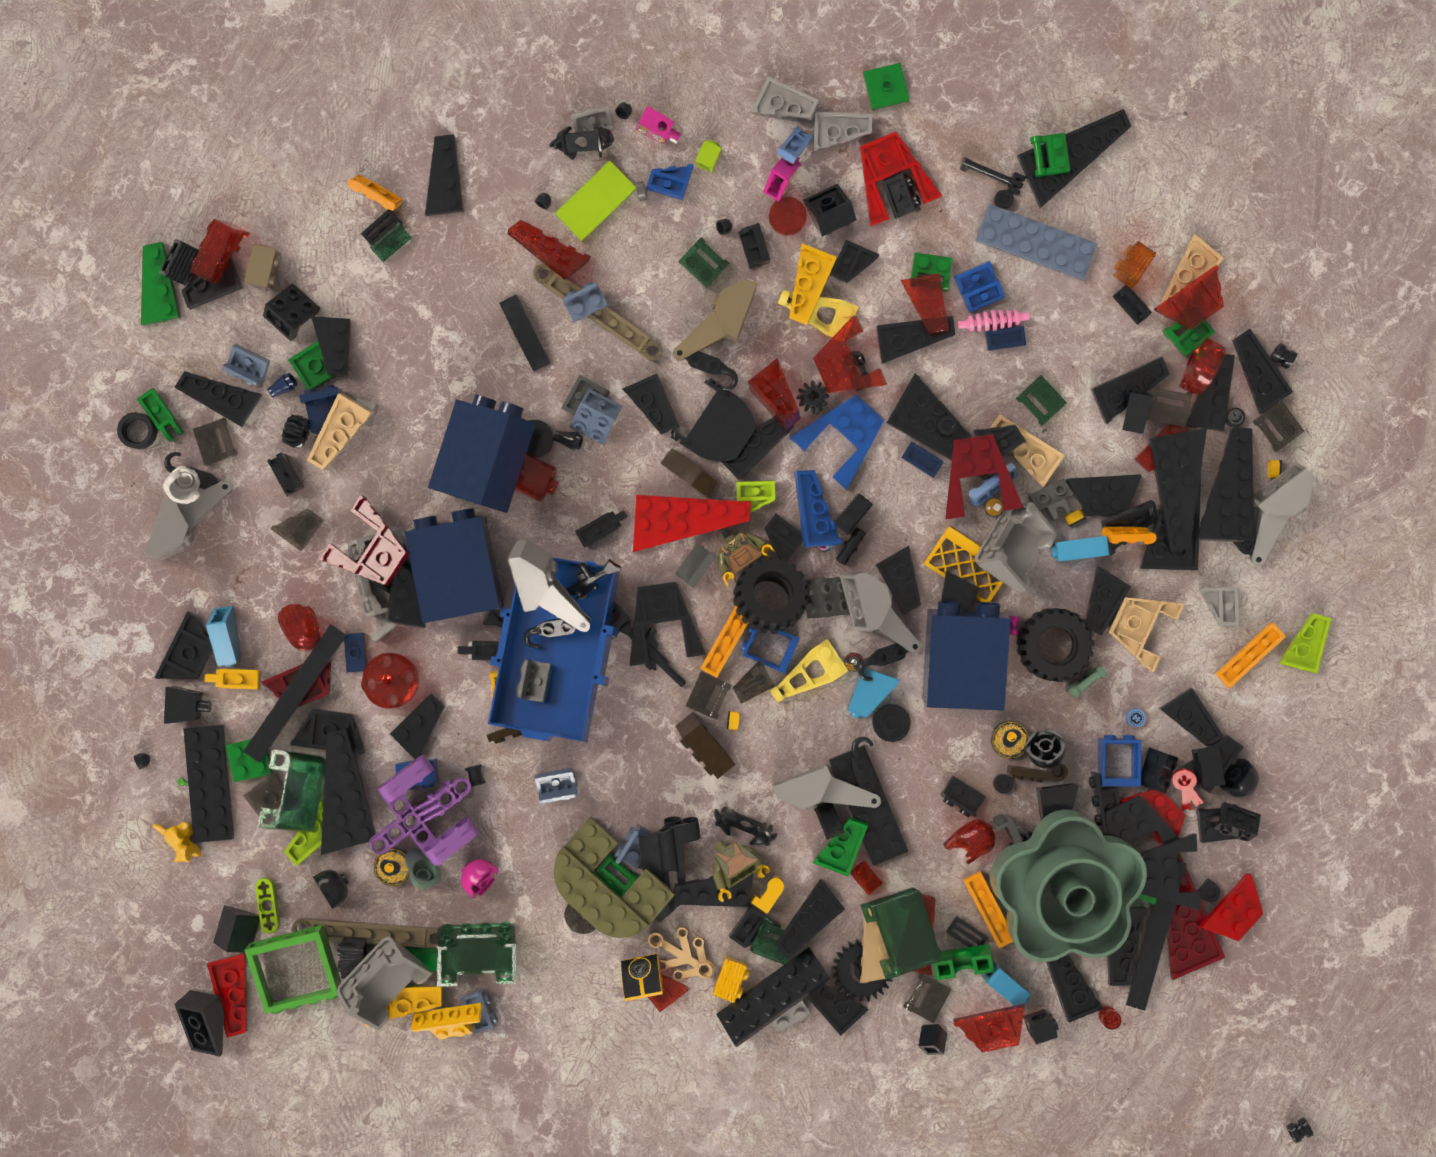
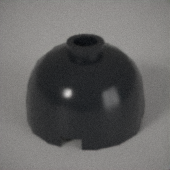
M1045 729V731L1041 732L1038 730L1032 733L1026 742V751L1030 761L1041 768L1057 766L1065 756L1063 737L1057 731Z
M1237 759L1236 761L1238 762L1234 765L1231 764L1224 773L1225 785H1220V788L1232 797L1243 798L1256 790L1259 783V775L1257 769L1248 760Z
M325 870L313 876L332 909L339 906L348 895L346 885L349 884V881L344 874L339 875L335 870Z

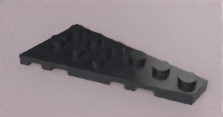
M914 373L886 424L952 461L954 440L972 437L945 405L937 399L929 387L921 381L916 373ZM945 416L953 417L957 422L956 431L949 436L940 434L937 429L938 421ZM989 474L981 475L978 477L982 478L983 480H986Z
M1201 475L1190 549L1169 552L1162 510L1160 509L1158 519L1152 531L1156 534L1157 539L1153 544L1149 543L1147 545L1139 569L1198 570L1199 540H1195L1200 526Z

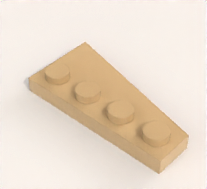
M1196 234L1192 235L1159 304V307L1172 318L1178 315L1224 259Z
M885 899L864 902V935L862 938L863 955L861 958L862 974L860 976V983L897 977L899 975Z

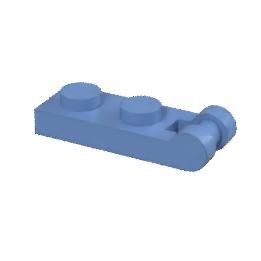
M797 126L779 148L777 154L785 161L794 164L805 148L811 143L814 136L810 133H804L802 128Z
M1010 462L1006 467L1013 481L1018 477L1016 467ZM998 473L986 479L979 488H972L969 491L973 506H981L1001 490Z

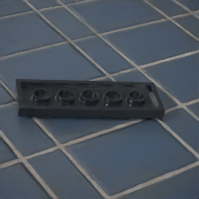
M224 724L184 728L194 843L234 839Z
M862 745L858 748L870 764L876 780L874 792L880 797L881 803L877 808L848 805L853 818L868 823L862 841L872 865L875 866L908 852V849L865 745ZM851 750L829 759L837 779L859 787L852 768L853 754Z
M808 947L744 993L740 999H736L735 1003L732 1002L716 1015L733 1044L738 1047L831 979L812 949Z

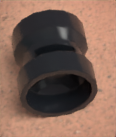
M1280 343L1273 350L1270 358L1274 362H1280V365L1287 369L1294 362L1298 353L1293 350L1289 351L1286 345Z
M1304 1117L1298 1120V1124L1290 1123L1286 1125L1289 1135L1296 1144L1301 1142L1304 1136L1307 1138L1314 1136L1309 1123Z

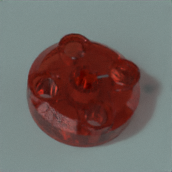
M1207 337L1190 356L1179 387L1192 394H1202L1219 370L1225 356L1226 347Z
M383 653L374 657L365 667L361 687L373 704L386 709L399 708L410 702L417 693L419 674L413 662L404 655ZM386 657H389L391 659V664L389 667H386L384 665V659ZM408 672H411L413 674V680L411 682H407L406 680V674ZM371 679L376 683L374 689H370L368 686ZM393 694L398 698L395 705L390 702Z

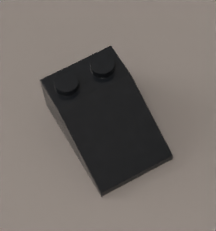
M189 990L174 1005L192 1051L220 1057L223 1053L224 1009L221 999L217 995Z

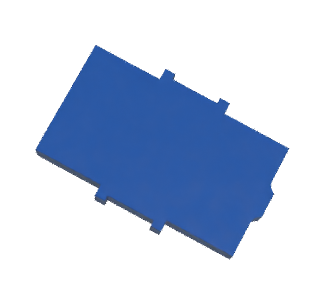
M553 557V561H556L558 566V572L555 574V577L566 589L577 582V575L581 572L578 566L582 562ZM585 561L591 572L596 573L604 567L603 565H597L595 562ZM620 571L607 574L594 582L599 585V588L588 593L589 596L587 598L577 600L576 597L578 595L572 597L592 620L588 631L582 632L575 629L572 634L556 637L530 636V641L538 644L539 648H531L525 643V632L545 620L558 619L559 617L539 605L536 610L524 611L515 584L511 609L501 608L500 617H503L504 620L496 657L491 656L490 665L498 667L499 670L488 720L489 725L519 730L523 737L550 742L553 738L560 737L588 742L598 685L608 687L609 678L605 676L610 646L612 637L617 638L618 629L610 626ZM525 659L553 665L545 703L517 697L516 688L521 680L520 668Z

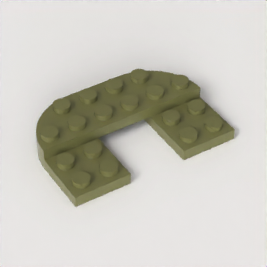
M591 816L559 851L554 864L555 884L561 896L601 933L615 938H626L636 935L653 922L676 893L648 868L644 870L622 897L613 891L594 871L616 847L619 841Z

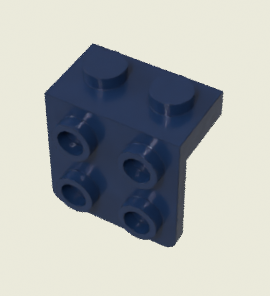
M335 385L324 386L323 390L316 391V389L305 390V394L299 395L300 402L306 405L310 428L313 434L320 433L338 393H343L342 389L335 387Z

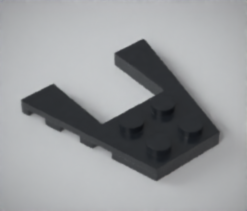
M676 582L637 587L630 666L649 663L644 625L681 620L686 657L706 655Z

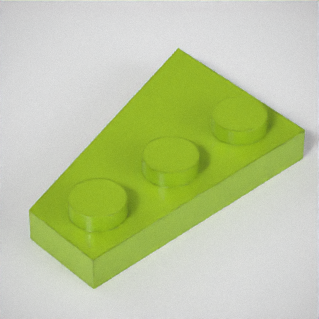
M1310 613L1278 664L1317 674L1332 618Z

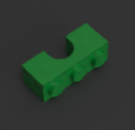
M986 944L933 952L936 980L956 978V973L963 969H973L975 975L994 972L991 945Z

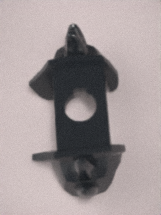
M593 124V131L568 133L572 130L568 126L557 133L556 139L550 142L549 147H554V149L564 152V155L568 156L571 160H574L577 152L596 150L599 158H602V151L610 147L615 139L611 130ZM578 137L586 139L587 145L585 147L575 143Z
M726 806L722 808L720 813L718 809L714 811L715 826H719L727 836H730L729 827H735L754 835L755 838L749 842L750 845L763 844L769 846L770 842L777 838V833L771 834L773 826L769 825L767 828L766 822L762 823L739 814L734 809L727 812ZM747 821L750 823L751 826L745 827L741 824V822Z

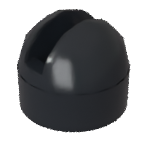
M622 102L617 106L615 112L619 118L626 120L632 113V107L630 104Z
M540 193L535 199V203L542 209L547 210L551 205V197L547 193Z
M721 219L716 222V229L720 235L731 232L733 225L729 219Z
M145 753L133 756L139 770L147 767L150 763V757Z

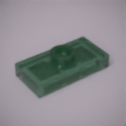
M398 222L372 244L370 248L382 262H385L412 237Z

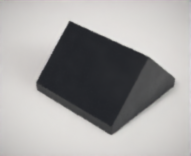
M224 905L213 943L225 952L245 953L249 943L255 940L260 923L259 915Z

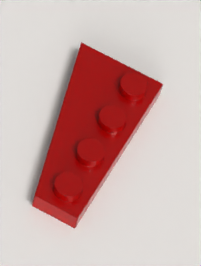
M241 953L208 962L207 967L214 993L221 999L224 1009L226 1037L246 1033V954Z

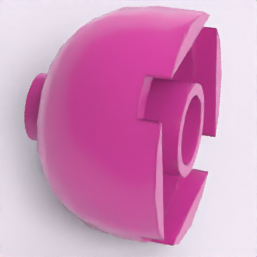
M485 859L466 863L461 870V886L463 890L474 899L477 898V894L482 896L494 883L495 879L492 877L494 872L498 874V868Z

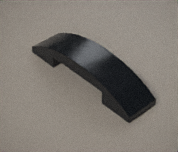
M517 295L500 302L499 304L532 370L536 371L550 364Z

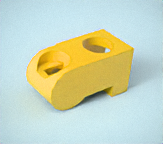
M778 876L770 877L767 881V887L760 896L755 894L751 899V903L765 913H768L783 892L784 884L782 879Z

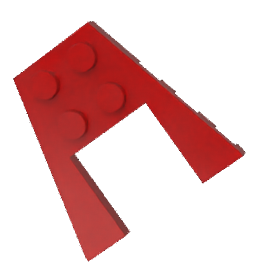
M897 132L860 146L870 226L889 219L875 183L907 169L911 172L923 205L942 197V194L933 185L934 183L929 176L925 174L921 165L912 156Z

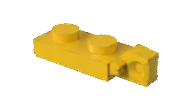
M216 669V674H205V682H216L215 687L260 689V670Z

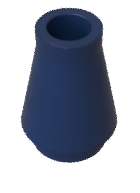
M291 373L283 374L267 390L275 398L295 390L298 383Z

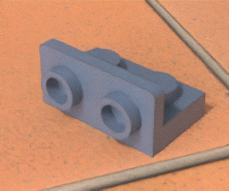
M589 282L583 285V289L575 292V290L565 294V298L562 299L574 323L608 306L597 282L594 284Z

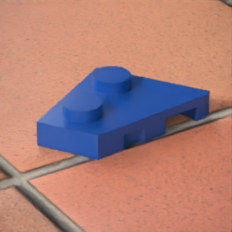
M687 164L685 167L678 168L671 166L666 169H652L646 190L683 201L694 164Z

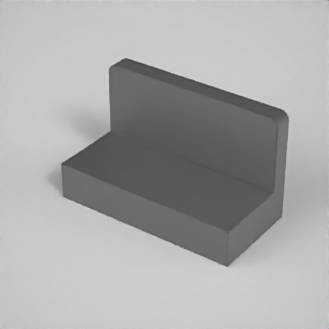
M697 544L675 574L693 588L715 559V556Z

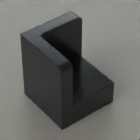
M939 1024L922 1025L918 1047L927 1055L944 1054L947 1032Z

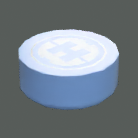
M1132 708L1127 711L1125 719L1130 726L1138 728L1145 723L1146 715L1142 710Z

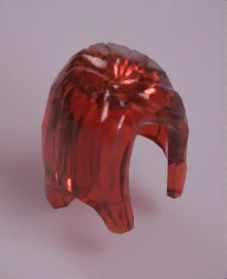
M290 604L283 607L278 613L280 628L293 647L299 651L312 650L321 638V631L314 610L310 606L303 607L301 604Z
M975 819L964 824L943 843V846L947 850L954 848L964 849L967 851L965 857H971L966 861L967 864H970L994 848L996 836L993 827L983 819Z

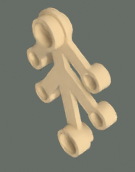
M685 926L678 927L676 933L680 938L682 950L664 940L662 933L658 931L650 933L648 943L651 947H662L678 957L669 960L660 959V962L666 964L664 968L660 967V971L689 964L694 968L684 971L679 968L674 970L673 979L675 981H682L683 978L696 975L702 979H708L713 975L714 965L706 959L703 947L704 939L701 936H696L693 939V946L697 948L699 959L697 960L691 955L687 938L688 929ZM679 930H685L686 934L680 935ZM653 936H658L660 940L655 942L652 938ZM697 939H700L702 941V944L696 945L695 941ZM702 966H707L708 971H702ZM681 972L682 977L677 978L675 973Z

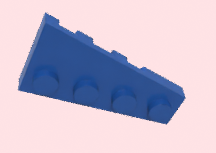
M815 470L794 472L804 548L841 545V538L837 535L836 525L829 514L830 509L823 498V491Z

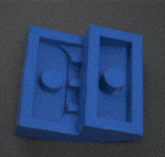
M986 261L953 276L969 313L1005 298L1001 284L996 279L990 261Z

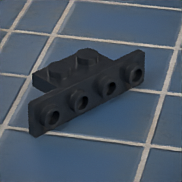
M1092 771L1091 777H1089V785L1094 791L1092 804L1093 807H1096L1097 815L1094 816L1096 826H1099L1102 834L1108 836L1104 811L1120 804L1118 788L1101 789L1099 774Z

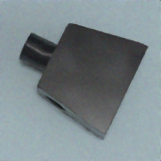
M177 686L165 688L164 724L198 720L201 718V712H211L212 703L211 701L202 700V692Z

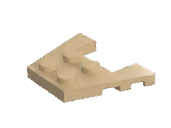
M1125 597L1107 632L1144 667L1154 673L1161 657L1143 649L1159 613L1178 620L1185 604Z

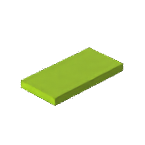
M609 160L555 215L583 242L636 190V187Z

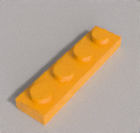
M737 606L733 609L700 668L716 678L748 622L746 624L743 623L742 615H737L735 611Z
M1270 622L1223 665L1215 675L1227 688H1231L1286 636L1273 622Z
M978 871L964 878L963 881L998 948L1000 949L1013 942L1007 931L1006 920L981 872Z

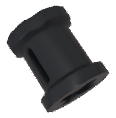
M481 764L465 768V771L468 772L471 787L486 783L482 777Z

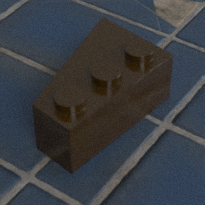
M694 712L675 726L682 737L680 742L686 749L691 748L693 750V757L698 763L702 761L706 765L703 768L710 776L714 774L719 779L736 765L720 743L708 732L705 725L703 726Z

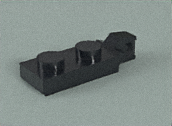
M624 510L616 515L614 511L608 512L577 529L575 532L585 548L621 527L620 521L628 516Z
M499 641L468 642V646H458L457 654L468 655L467 659L491 661V656L496 657Z

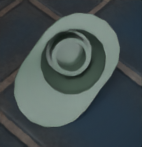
M418 847L410 849L405 856V863L410 873L411 882L414 886L426 891L429 887L435 886L440 882L441 871L438 865L434 866Z

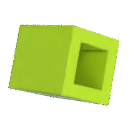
M704 140L695 160V166L713 173L722 153V147H719L720 144L709 140V142Z

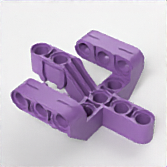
M424 754L419 756L377 787L378 792L396 819L370 838L369 848L376 854H383L407 835H410L418 848L434 866L441 864L475 838L480 831L471 818L466 816L436 839L425 825V822L439 814L442 817L449 808L460 803L463 800L462 798L471 790L470 782L461 777H456L452 781L446 780L441 783L442 787L434 793L429 792L427 799L411 806L404 796L407 790L416 783H421L424 777L435 770ZM463 781L465 787L462 791L458 792L456 786L459 782ZM448 793V802L442 803L441 796ZM398 800L403 801V808L400 810L395 809V803ZM413 815L415 818L414 823L407 825V817ZM397 827L399 834L396 837H391L390 831L392 828ZM425 831V838L419 841L417 839L418 833ZM377 840H383L382 848L375 849L374 843Z

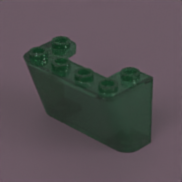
M272 749L269 769L286 771L280 809L261 808L258 822L259 828L310 832L314 829L325 777L326 760L322 756ZM278 755H283L285 758V762L281 766L276 764V757ZM268 813L273 815V823L265 822V816Z
M914 887L897 890L860 904L866 923L877 921L889 959H882L879 962L886 980L935 964L941 960V950L937 945L935 932L931 927L928 912L924 907L919 890ZM868 908L871 910L872 917L868 912ZM887 964L891 969V973L888 971Z
M511 923L443 924L438 928L437 987L457 986V975L495 973L496 984H515L516 936L515 927ZM503 975L510 976L509 978H501ZM443 978H451V980H449V981H444V980H442V979H443Z

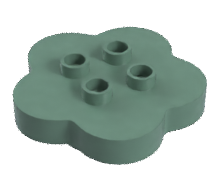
M1069 809L1058 810L1044 817L1034 829L1031 838L1005 848L994 860L990 871L992 889L1001 903L1008 909L1006 925L1011 940L1024 956L1038 962L1054 961L1071 952L1085 957L1100 958L1117 951L1125 943L1130 932V905L1141 894L1147 878L1145 862L1142 856L1130 844L1121 838L1103 835L1101 830L1087 816Z

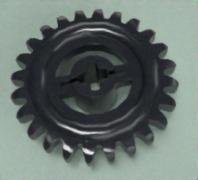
M856 939L855 945L849 941V948L842 946L843 953L836 952L839 959H833V962L837 965L831 967L832 970L837 971L832 974V978H838L834 984L836 986L841 984L839 992L846 990L845 997L852 994V1001L858 996L860 1002H862L864 996L868 1002H870V995L877 999V992L884 995L882 987L889 989L886 981L893 982L892 978L862 984L855 982L849 975V966L851 963L854 965V973L857 979L860 980L862 972L860 973L859 967L862 968L861 961L857 957H862L863 955L862 943L860 944L858 939Z

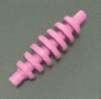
M990 310L989 317L987 311L982 312V318H980L979 313L975 314L974 319L970 315L964 321H957L958 329L967 328L969 331H973L974 327L976 331H981V326H983L984 331H989L990 325L991 330L997 331V324L1000 330L1004 329L1005 323L1007 328L1012 327V322L1014 326H1017L1019 322L1029 320V313H1020L1018 310H1013V314H1011L1010 310H1005L1004 315L1002 310H997L996 316L995 310Z

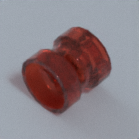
M1104 1006V1009L1098 1013L1100 1022L1110 1030L1119 1028L1122 1022L1120 1014L1113 1007Z

